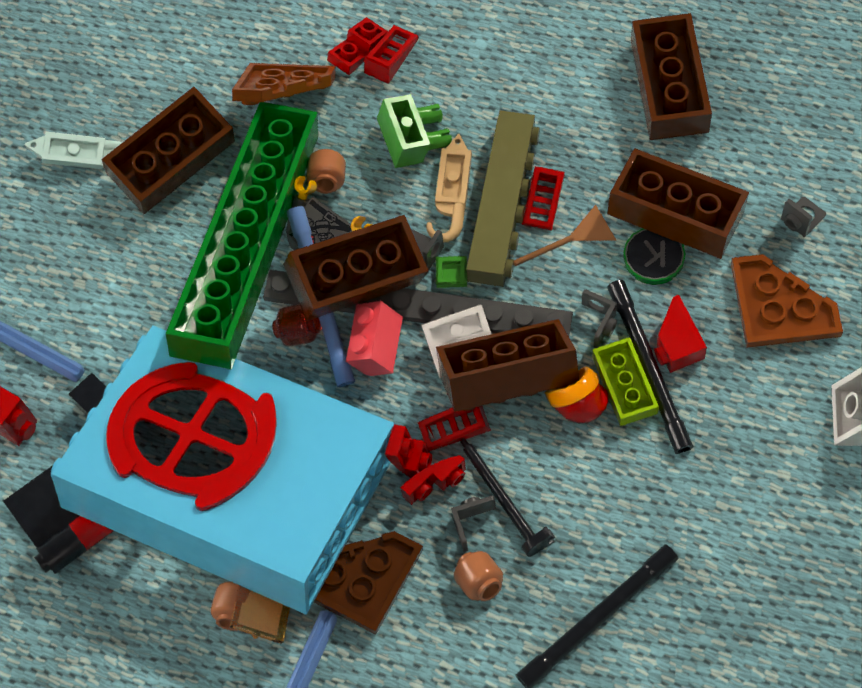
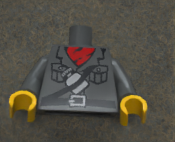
M305 176L296 178L294 187L299 194L294 196L292 208L304 206L312 232L313 244L362 228L366 217L357 216L350 224L316 198L312 197L310 200L307 198L308 194L314 193L317 189L315 181L310 180L308 188L305 190L303 187L306 179ZM288 219L286 233L289 246L293 250L299 249L297 241L293 236ZM367 223V224L364 226V228H365V227H368V226H371L372 224H368V223Z

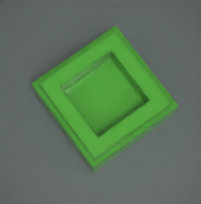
M467 256L436 257L437 288L467 287Z

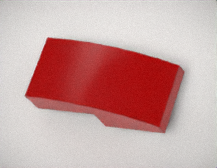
M366 17L348 30L346 40L328 52L327 61L350 75L364 62V58L388 31Z
M394 424L385 455L398 470L412 478L418 472L432 465V454L429 452L425 441L412 439L406 426Z
M461 455L449 457L418 472L400 487L402 497L412 505L417 499L420 502L425 500L433 491L434 487L432 485L434 483L443 491L449 485L451 487L457 486L466 474L464 472L466 470L465 459Z

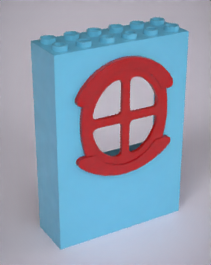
M152 325L148 333L140 337L131 358H127L123 362L120 374L115 381L107 385L98 406L93 407L89 411L86 423L80 432H76L72 436L69 448L63 457L58 458L54 462L51 469V477L61 508L307 615L391 463L386 457L385 451L394 423L238 359L235 360L232 369L170 357L166 330ZM198 390L207 393V397L188 423H183L149 408L150 403L154 399L170 392ZM225 400L229 402L242 415L248 431L244 444L236 445L202 430V426L219 401ZM139 421H148L180 436L169 456L160 466L151 464L141 454L136 445L134 429ZM193 443L203 444L234 459L232 464L226 469L207 476L184 477L174 473L175 468Z

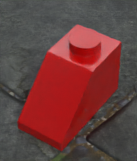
M680 295L674 296L658 334L657 348H654L659 364L661 366L666 364L670 373L705 359L707 346Z

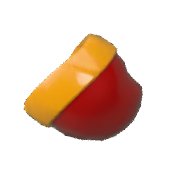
M586 366L578 370L579 381L562 389L555 388L545 391V396L550 405L564 418L578 424L596 420L606 410L609 400L607 390L599 384L598 373Z

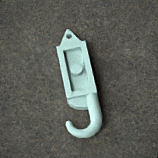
M46 132L45 136L25 143V146L28 150L39 156L45 164L102 169L104 166L101 159L123 142L105 140V138Z

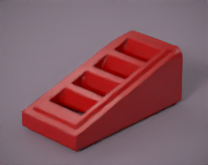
M393 25L364 58V73L389 84L418 41L419 36ZM395 35L404 38L401 40L405 41V43L402 45L393 41V38L396 37ZM388 46L393 47V48L397 49L398 51L395 52V51H393V50H391V49H389V48H387V47H388ZM384 55L391 59L387 60L385 58H382L381 56Z
M535 166L522 225L552 231L565 172ZM539 181L555 183L556 185L555 188L538 184ZM536 192L553 194V198L536 196ZM534 202L551 205L550 210L533 207ZM531 213L548 216V221L530 218Z
M478 406L468 411L461 410L454 412L452 407L417 422L429 452L459 442L461 439H468L491 431L483 406ZM471 412L474 413L477 421L473 425H471L468 413ZM461 416L465 427L459 430L455 419ZM447 420L452 430V434L447 435L443 424ZM436 424L441 438L432 442L429 431L432 436L433 433L430 426Z

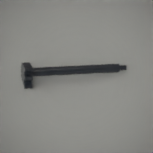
M465 438L461 439L460 443L464 447V453L526 542L522 545L525 554L531 557L554 543L555 536L547 527H544L536 534L532 531L473 444H469Z

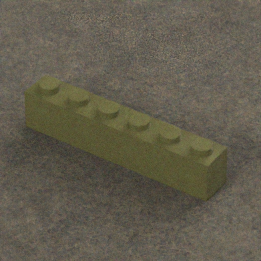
M499 110L466 268L467 282L504 287L506 277H512L514 260L509 258L511 250L517 251L519 232H515L516 223L522 224L525 206L520 205L522 197L528 196L530 179L525 178L527 171L533 170L535 153L530 152L532 145H538L540 127H535V115Z

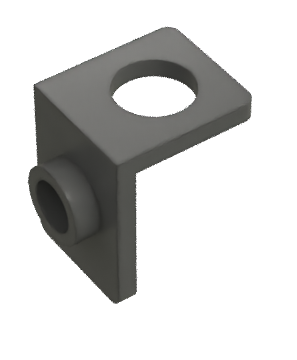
M802 197L797 203L788 199L784 204L781 220L784 221L789 229L797 231L803 237H806L826 216V212L806 197ZM803 207H807L813 210L815 214V218L813 220L812 216L808 212H806L803 209Z
M411 229L426 266L430 270L436 257L444 248L442 231L437 230L431 239Z
M584 289L582 292V305L605 314L594 335L593 347L598 348L604 336L611 337L617 324V320L614 319L617 303ZM591 300L599 302L603 307L594 304Z
M494 496L482 499L471 497L462 501L461 505L451 508L463 552L468 551V545L460 520L496 509Z

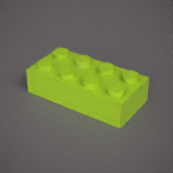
M630 337L592 350L593 361L603 386L607 390L610 403L620 426L658 414V403Z

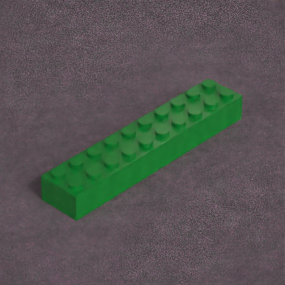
M267 102L259 103L166 331L170 357L227 369L233 368L288 220L287 211L292 208L294 196L298 193L295 190L294 182L297 177L305 175L308 158L313 153L319 137L318 112Z

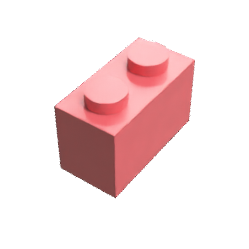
M383 301L356 304L346 362L368 376L393 374L403 316Z

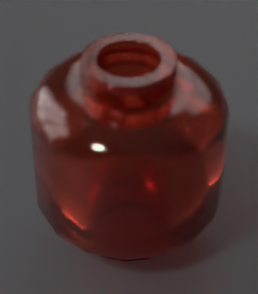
M300 304L281 308L277 313L276 320L272 324L275 337L280 338L289 347L311 343L316 339L317 333L321 331L319 317L306 321Z

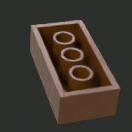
M691 13L632 21L631 45L649 139L658 140L709 133L712 111Z
M192 87L101 160L106 174L143 214H146L235 142L233 127L195 87Z
M634 148L610 192L607 214L722 259L744 214L749 192Z
M405 215L291 251L283 263L306 321L420 283L429 271Z
M559 319L436 347L440 377L454 412L468 411L491 403H502L508 399L520 396H532L538 392L550 389H562L579 381L576 349Z

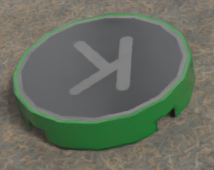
M643 228L631 235L625 244L623 252L624 263L628 272L638 281L651 285L665 284L673 280L683 269L686 255L683 244Z

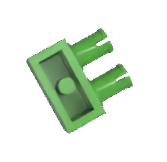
M411 94L383 99L377 115V121L395 168L422 163L428 151L446 148L452 142L451 134L448 135L450 133L448 128L433 132H426L423 125L440 123L442 121L443 115L442 111L439 110V104L416 108Z

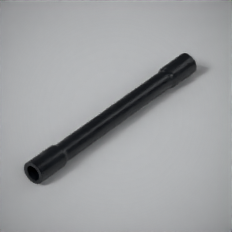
M616 280L610 283L607 289L612 301L617 303L616 311L621 316L656 398L659 411L665 423V430L675 454L689 451L693 448V444L684 422L678 415L636 314L634 302L624 280Z
M664 544L643 563L640 569L569 631L515 674L516 678L525 688H532L560 660L634 595L678 560L677 554L671 547Z

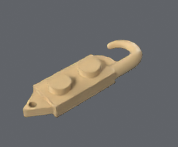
M457 134L446 149L442 148L435 206L439 213L452 217L449 231L442 233L443 243L455 240L460 235L466 209L472 151L467 149L460 134ZM428 222L426 225L427 232L432 238L436 231L433 229L432 223Z

